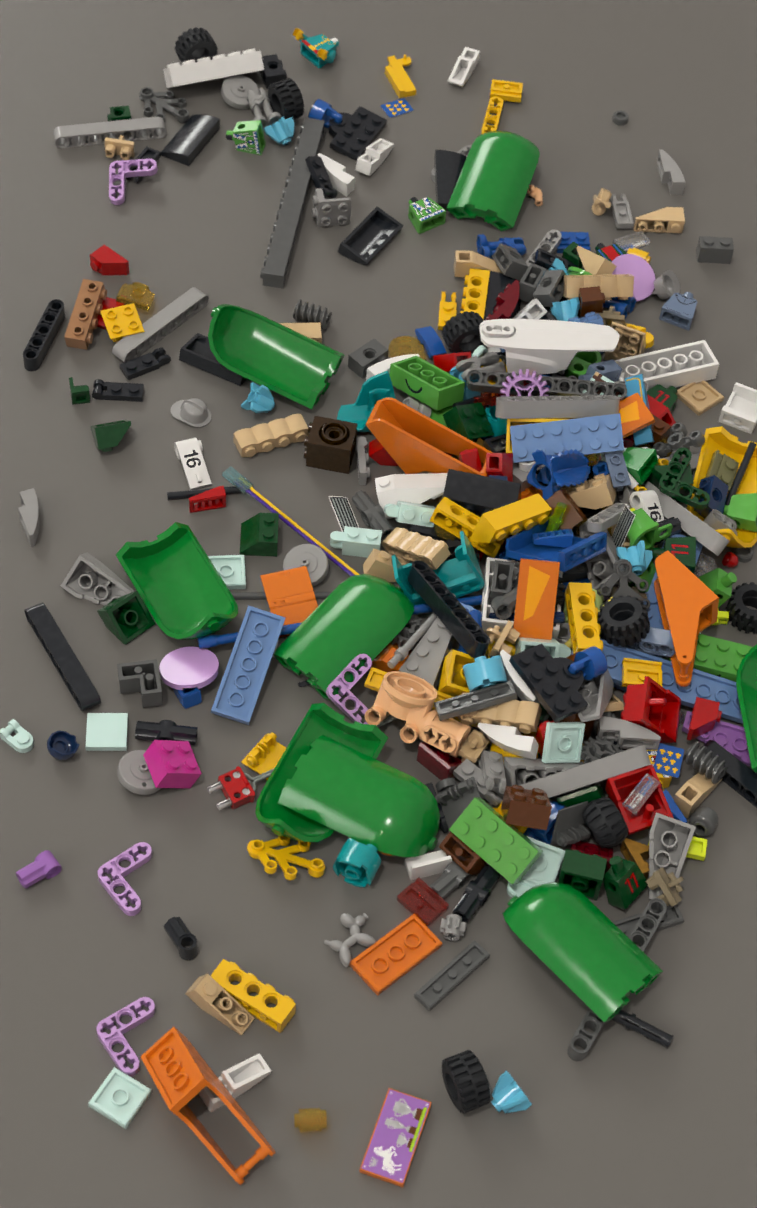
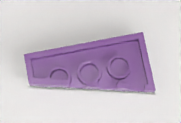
M687 711L682 731L687 734L692 715L690 711ZM724 721L715 722L713 730L696 737V739L704 743L708 740H714L742 763L751 767L744 727Z

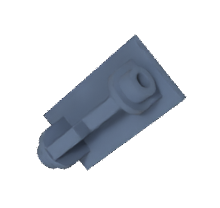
M622 451L604 454L613 488L621 491L624 489L623 486L631 485Z

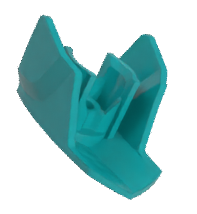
M389 372L379 373L363 383L354 404L341 405L337 420L357 423V432H371L365 424L376 402L387 397L396 399Z

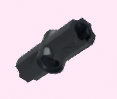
M162 720L159 723L137 721L135 739L189 741L190 745H196L198 727L177 725L171 720Z
M485 865L476 879L471 880L467 885L463 897L454 908L452 914L461 916L462 922L468 923L479 906L482 907L485 904L491 889L501 874L492 866Z

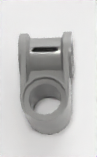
M713 509L703 521L714 530L731 529L737 536L736 521L718 510Z

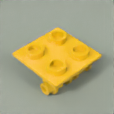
M134 303L100 311L110 340H113L115 343L125 336L144 332Z
M267 733L241 763L260 775L276 767L286 747L276 741L277 736L275 733Z

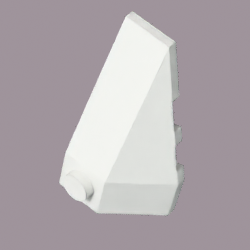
M447 473L392 474L375 478L379 505L384 511L385 505H397V501L422 504L429 499H436L444 494ZM385 513V518H386V519L395 518V517H390V516H388V515Z

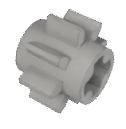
M449 914L446 916V919H441L439 932L444 933L445 939L456 941L460 936L464 937L466 922H462V917L459 915Z

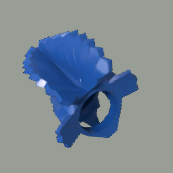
M537 449L532 453L536 463L527 475V482L543 490V499L547 500L564 485L569 487L571 484L576 486V484L585 483L590 473L589 461L587 457H584L583 453L576 449L574 451L572 449L570 451L566 450L558 455H545L543 450ZM541 465H545V466L540 470L539 474H537V476H536V470H537V468H538L539 466H541ZM538 481L543 482V484H548V486H542L538 483Z

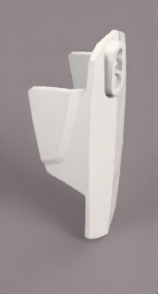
M494 319L484 320L479 326L480 339L484 345L505 349L508 373L515 372L519 374V369H522V374H526V369H529V375H532L533 371H536V375L566 370L575 354L579 351L613 352L618 345L620 337L618 332L610 326L559 320Z

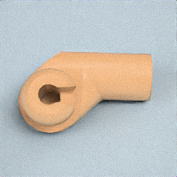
M529 185L527 194L535 199L536 206H541L543 204L542 191L534 185Z

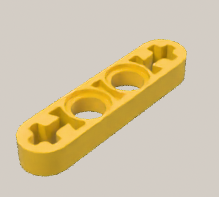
M490 98L481 134L497 131L503 109L502 98Z

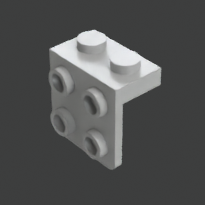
M322 188L315 189V196H312L314 208L311 209L312 218L316 220L317 227L349 224L351 198L325 199Z

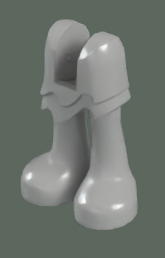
M259 88V95L255 96L253 90H249L248 100L251 112L255 115L254 120H261L263 128L267 127V122L268 126H272L282 117L281 114L272 111L270 99L265 89ZM262 109H264L266 118L262 115Z
M487 352L482 357L477 358V356L461 360L456 364V369L459 372L464 371L461 375L464 380L467 379V374L471 370L506 372L504 363L498 362L500 357L495 352Z

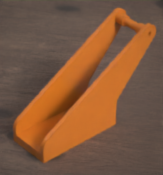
M387 397L376 402L365 425L405 474H417L423 471L448 473V470L452 469L488 476L486 473V453L493 452L394 398ZM477 448L483 468L479 472L446 453L459 456V453L464 450Z
M667 550L655 560L658 578L654 581V590L663 629L670 630L675 653L670 659L677 685L686 687L690 685L692 680L699 633L717 622L719 597Z
M174 1026L141 1056L169 1110L190 1127L238 1184L242 1185L245 1182L243 1178L261 1159L264 1160L268 1155L273 1156L276 1153L190 1041ZM206 1086L223 1101L261 1145L255 1151L256 1153L237 1169L187 1105Z

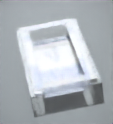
M643 231L614 239L613 244H617L627 252L629 248L640 249L649 246L650 240Z
M648 773L645 774L624 801L623 807L636 815L661 782Z

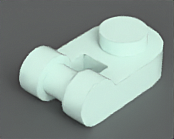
M15 719L9 721L6 728L0 729V738L16 751L27 753L32 750L34 746L33 736L22 728ZM12 732L16 733L14 737L10 735Z

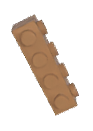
M83 279L64 336L67 347L87 350L89 344L92 343L93 330L98 325V314H101L102 302L107 297V290L103 282Z

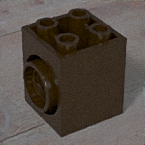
M315 416L313 423H309L308 433L310 434L305 437L304 447H307L303 457L306 459V466L349 474L356 449L358 424Z

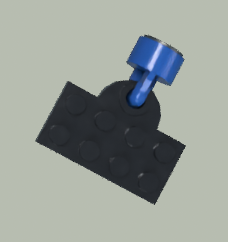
M321 99L314 101L308 113V118L325 120L324 126L329 128V134L334 137L329 147L355 161L364 154L366 147L371 145L387 123V119L361 106L358 107L353 115L338 113L332 108L331 104Z
M541 643L511 656L509 660L555 723L587 708L589 704L578 690L584 679L591 680L604 674L607 670L606 656L595 646L578 652L575 655L574 661L562 657L553 658Z

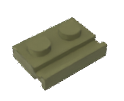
M717 450L713 453L705 478L715 475L729 486V492L739 463L725 454H720V451Z

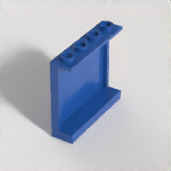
M548 519L542 525H535L529 530H524L507 538L505 546L506 557L516 560L523 558L560 562L559 571L565 572L605 552L607 548V533L599 532L586 539L573 536L572 545L567 548L533 544L532 534L552 531V519Z

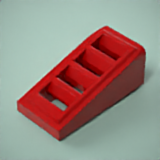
M223 485L189 498L190 513L226 507V493Z

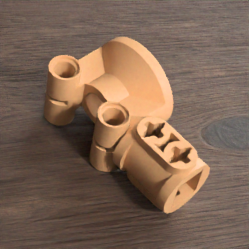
M399 671L388 672L384 675L374 705L365 712L364 716L365 721L369 725L375 726L390 715L405 720V726L400 730L402 741L409 744L419 738L421 741L444 752H450V755L455 758L458 757L459 749L471 732L470 726L453 718L440 721L436 710H432L437 697L436 689L429 682L418 676Z

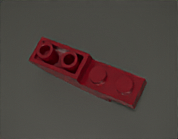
M515 280L512 284L509 283L504 289V293H499L495 300L497 303L493 314H489L485 320L510 319L519 298L520 287L518 280Z

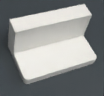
M443 850L407 858L404 863L412 881L443 873L445 868L452 862L451 855L447 856Z

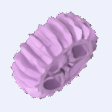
M519 369L518 376L515 372H512L513 379L507 376L506 379L509 383H502V386L506 389H500V393L506 394L502 396H509L512 386L517 391V396H521L522 390L524 392L527 390L528 396H532L531 393L537 385L540 391L539 396H549L544 394L549 391V388L543 387L547 384L546 381L540 382L542 375L535 378L536 371L529 375V369H526V374H522V369ZM520 380L532 381L526 386L517 383Z

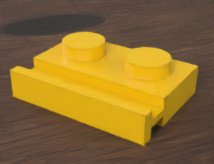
M492 79L490 98L500 97L503 101L520 103L523 83Z
M623 658L622 687L644 684L645 676H649L662 686V662Z

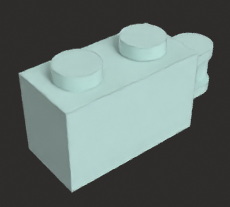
M397 501V505L387 504L384 507V512L390 517H395L397 522L434 528L435 524L429 521L435 510L434 506Z
M345 526L344 532L333 531L330 534V546L342 549V555L368 558L373 549L380 551L382 530Z
M518 637L515 643V655L541 643L553 658H566L571 654V649L567 645L559 643L554 638L546 640Z

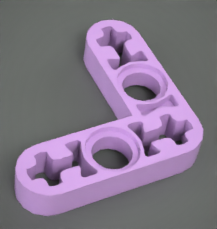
M136 159L112 162L109 167V198L111 203L117 206L124 203L125 177L152 176L158 171L156 161L153 159ZM132 166L138 167L135 171H131L129 169ZM116 168H119V169H118V174H119V175H116V172H115ZM115 181H121L120 185H113ZM116 192L119 193V196H118L117 199H115V198H116Z
M367 654L356 656L326 688L328 698L353 722L362 723V717L359 714L354 716L353 713L360 708L361 711L358 713L364 716L368 708L349 690L370 669L372 661ZM364 659L366 661L364 663L365 666L356 671L354 668L360 663L359 660ZM345 672H351L354 675L353 682L345 681ZM332 687H333V688L338 687V688H339L338 693H339L341 696H343V695L346 694L347 697H345L344 699H342V701L340 702L339 699H341V697H340L338 694H336V695H333V694H332V692H333ZM346 700H352L355 703L354 710H348L345 707Z
M145 842L135 844L98 869L100 884L128 916H135L140 912L141 900L124 877L151 859V846ZM140 850H141L142 852H145V851H146V855H143L142 853L139 854V851H140ZM122 860H128L131 864L129 867L123 868L119 866V863ZM105 872L107 874L111 873V879L113 880L112 883L108 876H104ZM117 886L125 888V891L121 894H116L113 890ZM127 897L131 904L135 903L134 908L132 906L128 907V902L126 900Z
M148 997L139 998L98 1023L96 1029L98 1039L117 1068L130 1077L135 1076L139 1072L140 1064L138 1057L123 1034L153 1017L155 1004ZM141 1006L149 1007V1011L141 1010ZM124 1015H129L132 1017V1021L128 1024H123L120 1022V1018ZM103 1028L110 1029L111 1033L103 1032ZM114 1044H122L124 1050L120 1053L114 1052L112 1050ZM125 1056L128 1062L133 1064V1069L126 1067L125 1060L123 1059Z

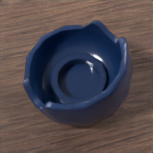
M58 730L52 733L47 740L48 752L57 760L65 761L72 758L79 748L76 736L66 731Z

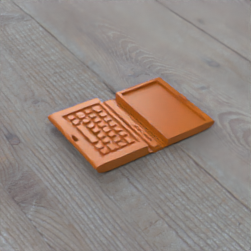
M306 566L260 575L270 613L285 617L284 625L303 622L318 607ZM291 634L280 635L279 638H280V637H285V636H290Z

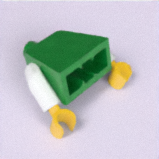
M629 447L623 453L631 482L629 487L635 491L647 490L643 486L639 487L638 484L642 485L652 473L654 466L669 464L667 459H659L660 456L657 455L656 449H649L648 447Z

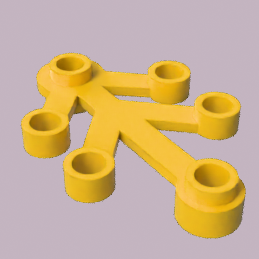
M278 836L276 839L265 842L262 840H252L247 845L249 855L254 859H259L264 866V871L268 874H274L277 871L278 863L287 880L296 879L297 869L294 866H290L289 862L308 868V874L312 877L318 878L324 875L325 864L323 860L314 858L311 861L292 855L298 852L309 851L310 842L298 841V844L279 850L272 849L280 845L287 846L290 843L289 838ZM268 856L275 858L276 861L270 860Z

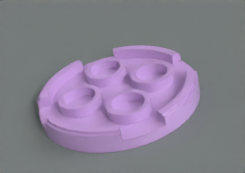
M623 254L616 257L612 261L616 265L612 274L633 275V297L636 298V302L648 298L654 290L655 274L649 263L633 254Z
M191 646L176 649L162 659L159 666L161 679L166 685L177 690L194 687L198 689L203 688L213 682L218 676V658L213 652L205 648L199 649V647Z

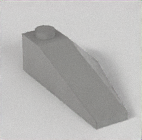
M88 552L79 555L60 585L77 598L106 605L117 598L134 592L131 587L106 565Z
M608 669L604 674L591 680L584 679L578 690L589 704L585 710L578 712L581 723L601 719L613 693L614 682Z
M656 812L649 832V878L653 875L652 873L661 867L665 869L667 874L673 872L675 877L679 878L696 826ZM660 886L654 890L649 888V899L657 898L663 894Z

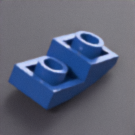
M431 326L415 329L420 346L424 345L429 359L433 358V355L447 353L441 339Z

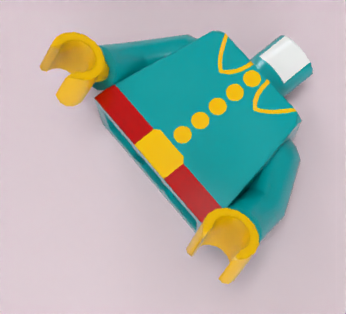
M295 28L292 35L295 36L296 40L301 41V54L319 69L327 63H333L336 57V47L339 46L337 38L329 39L324 34L307 37L301 29Z

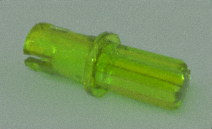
M557 503L553 515L548 518L549 523L545 532L556 531L563 524L562 518L567 508L565 503Z

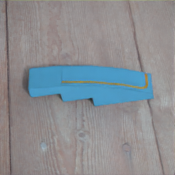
M643 374L625 378L627 397L638 392L647 408L650 409ZM652 424L633 433L635 446L654 442Z

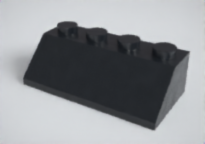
M449 469L443 498L446 497L481 518L482 514L521 500V484Z

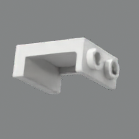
M735 383L731 396L721 410L718 422L752 434L757 424V390L740 383Z

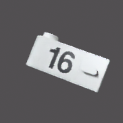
M194 437L174 442L175 453L178 460H181L190 490L212 485L201 452L203 451L201 440H197Z
M636 491L630 495L629 502L632 508H635V510L642 508L652 520L657 522L664 520L658 495L655 491Z

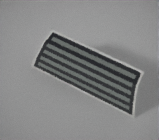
M328 496L342 532H344L345 526L359 528L348 498Z
M625 504L611 537L616 548L623 546L636 516L627 507V504Z

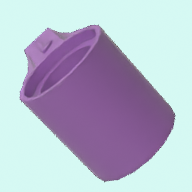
M46 850L41 852L34 862L17 871L16 876L20 884L26 889L45 877L47 879L55 877L62 870V867L51 851Z

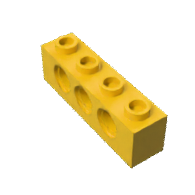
M470 268L469 275H465L464 285H467V287L463 289V297H466V299H462L461 309H464V311H460V313L473 311L478 313L484 321L490 271Z
M446 497L436 506L429 520L460 538V531H464L473 547L492 558L497 556L508 538L506 536L500 541L496 540L491 543L472 542L470 537L480 517Z
M569 582L564 595L573 654L591 646L598 647L602 651L603 641L600 640L599 636L601 626L597 623L598 608L595 607L596 594L592 590V584Z
M223 959L211 974V977L252 1016L279 1033L283 1031L295 1014L296 1003H294L292 998L279 994L273 986L263 984L255 975L242 971L234 962H228ZM238 981L240 984L232 985L231 982ZM251 992H255V993H257L258 995H257V996H250V995H248V994L251 993ZM270 1003H273V1004H275L276 1006L273 1007V1008H270V1007H267L266 1005H267V1004H270Z

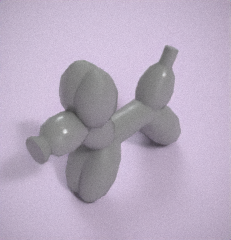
M343 913L340 917V922L344 927L350 929L351 936L344 942L339 940L324 941V944L339 952L341 963L345 967L350 965L351 953L349 948L357 943L363 947H370L376 942L371 935L361 933L359 927L368 919L366 913L356 918Z

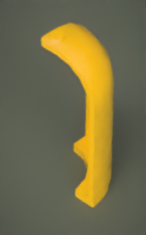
M722 426L706 428L704 435L705 443L701 447L693 486L699 489L700 481L706 477L713 453L717 450L720 451V454H725L739 463L736 471L737 474L751 441H748L747 444L738 441V437L730 434ZM757 443L736 495L757 493ZM687 505L688 511L704 521L705 518L694 511V507ZM737 528L736 536L731 529L716 530L729 540V543L726 545L727 547L749 548L757 542V532Z

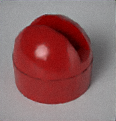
M727 552L722 560V564L729 568H734L739 563L737 555L732 552Z

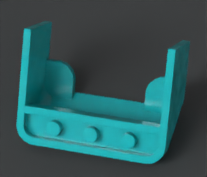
M460 531L462 545L455 549L456 558L443 562L436 570H433L451 593L455 594L456 598L478 591L485 585L474 548L464 531ZM393 555L392 563L396 582L413 605L425 604L426 602L407 580L412 563L402 566L396 555Z

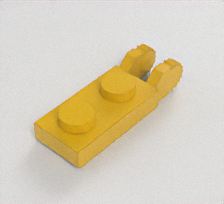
M445 291L441 293L438 330H443L442 328L446 325V322L451 317L456 316V292H452L451 302H445Z

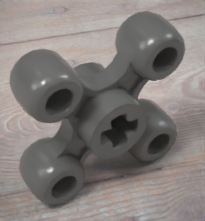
M677 422L671 427L672 435L668 438V443L657 442L653 445L652 449H656L657 455L660 456L659 458H665L668 453L672 452L670 454L671 460L679 448L690 449L689 446L701 447L705 443V437L699 430H695L688 437H685L687 435L685 425ZM685 455L680 456V463H682V460L685 457Z

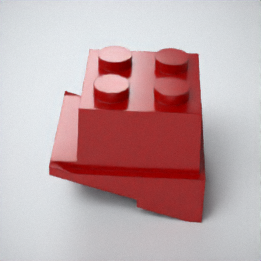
M645 676L644 684L627 685V691L623 696L625 706L621 712V719L638 724L656 733L661 738L660 743H676L681 699L672 691L664 689L649 676Z
M652 764L609 778L605 788L608 793L607 798H610L620 811L628 827V835L650 828L656 812L674 818ZM651 780L657 782L658 785L636 813L630 810L631 805Z

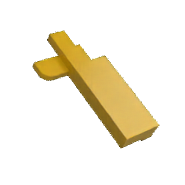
M406 54L401 59H396L395 55L387 57L389 66H385V75L398 97L404 98L416 95V88L403 68L404 66L411 65V58L407 57Z

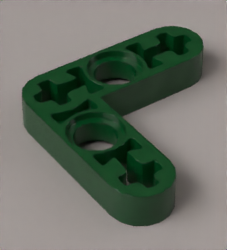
M679 448L660 479L659 490L680 502L696 509L704 510L709 505L710 496L707 492L681 481L684 472L690 464L692 453L687 448ZM685 455L686 457H684L682 463H680V456ZM678 468L680 473L673 474L670 469ZM669 478H670V479H671L670 485H669L668 487H665L664 485L667 484V482H668V480H669ZM685 489L689 492V495L682 496L679 491ZM701 498H703L704 501H702L701 503L698 502V500H700Z

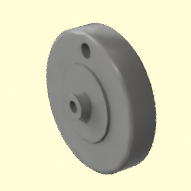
M229 76L222 84L221 96L233 108L249 109L248 91L253 90L255 96L259 95V88L252 79L246 76Z
M313 544L295 546L286 554L283 561V570L306 566L312 587L321 583L329 570V562L325 552Z
M134 750L126 753L119 762L117 776L120 783L127 790L140 795H149L159 791L161 788L155 787L143 756L146 751Z

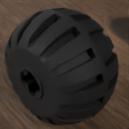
M601 797L592 800L583 810V819L600 847L612 848L620 845L626 839L628 827L620 811L610 798Z

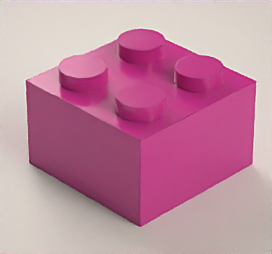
M154 740L143 754L156 788H191L202 774L189 741Z

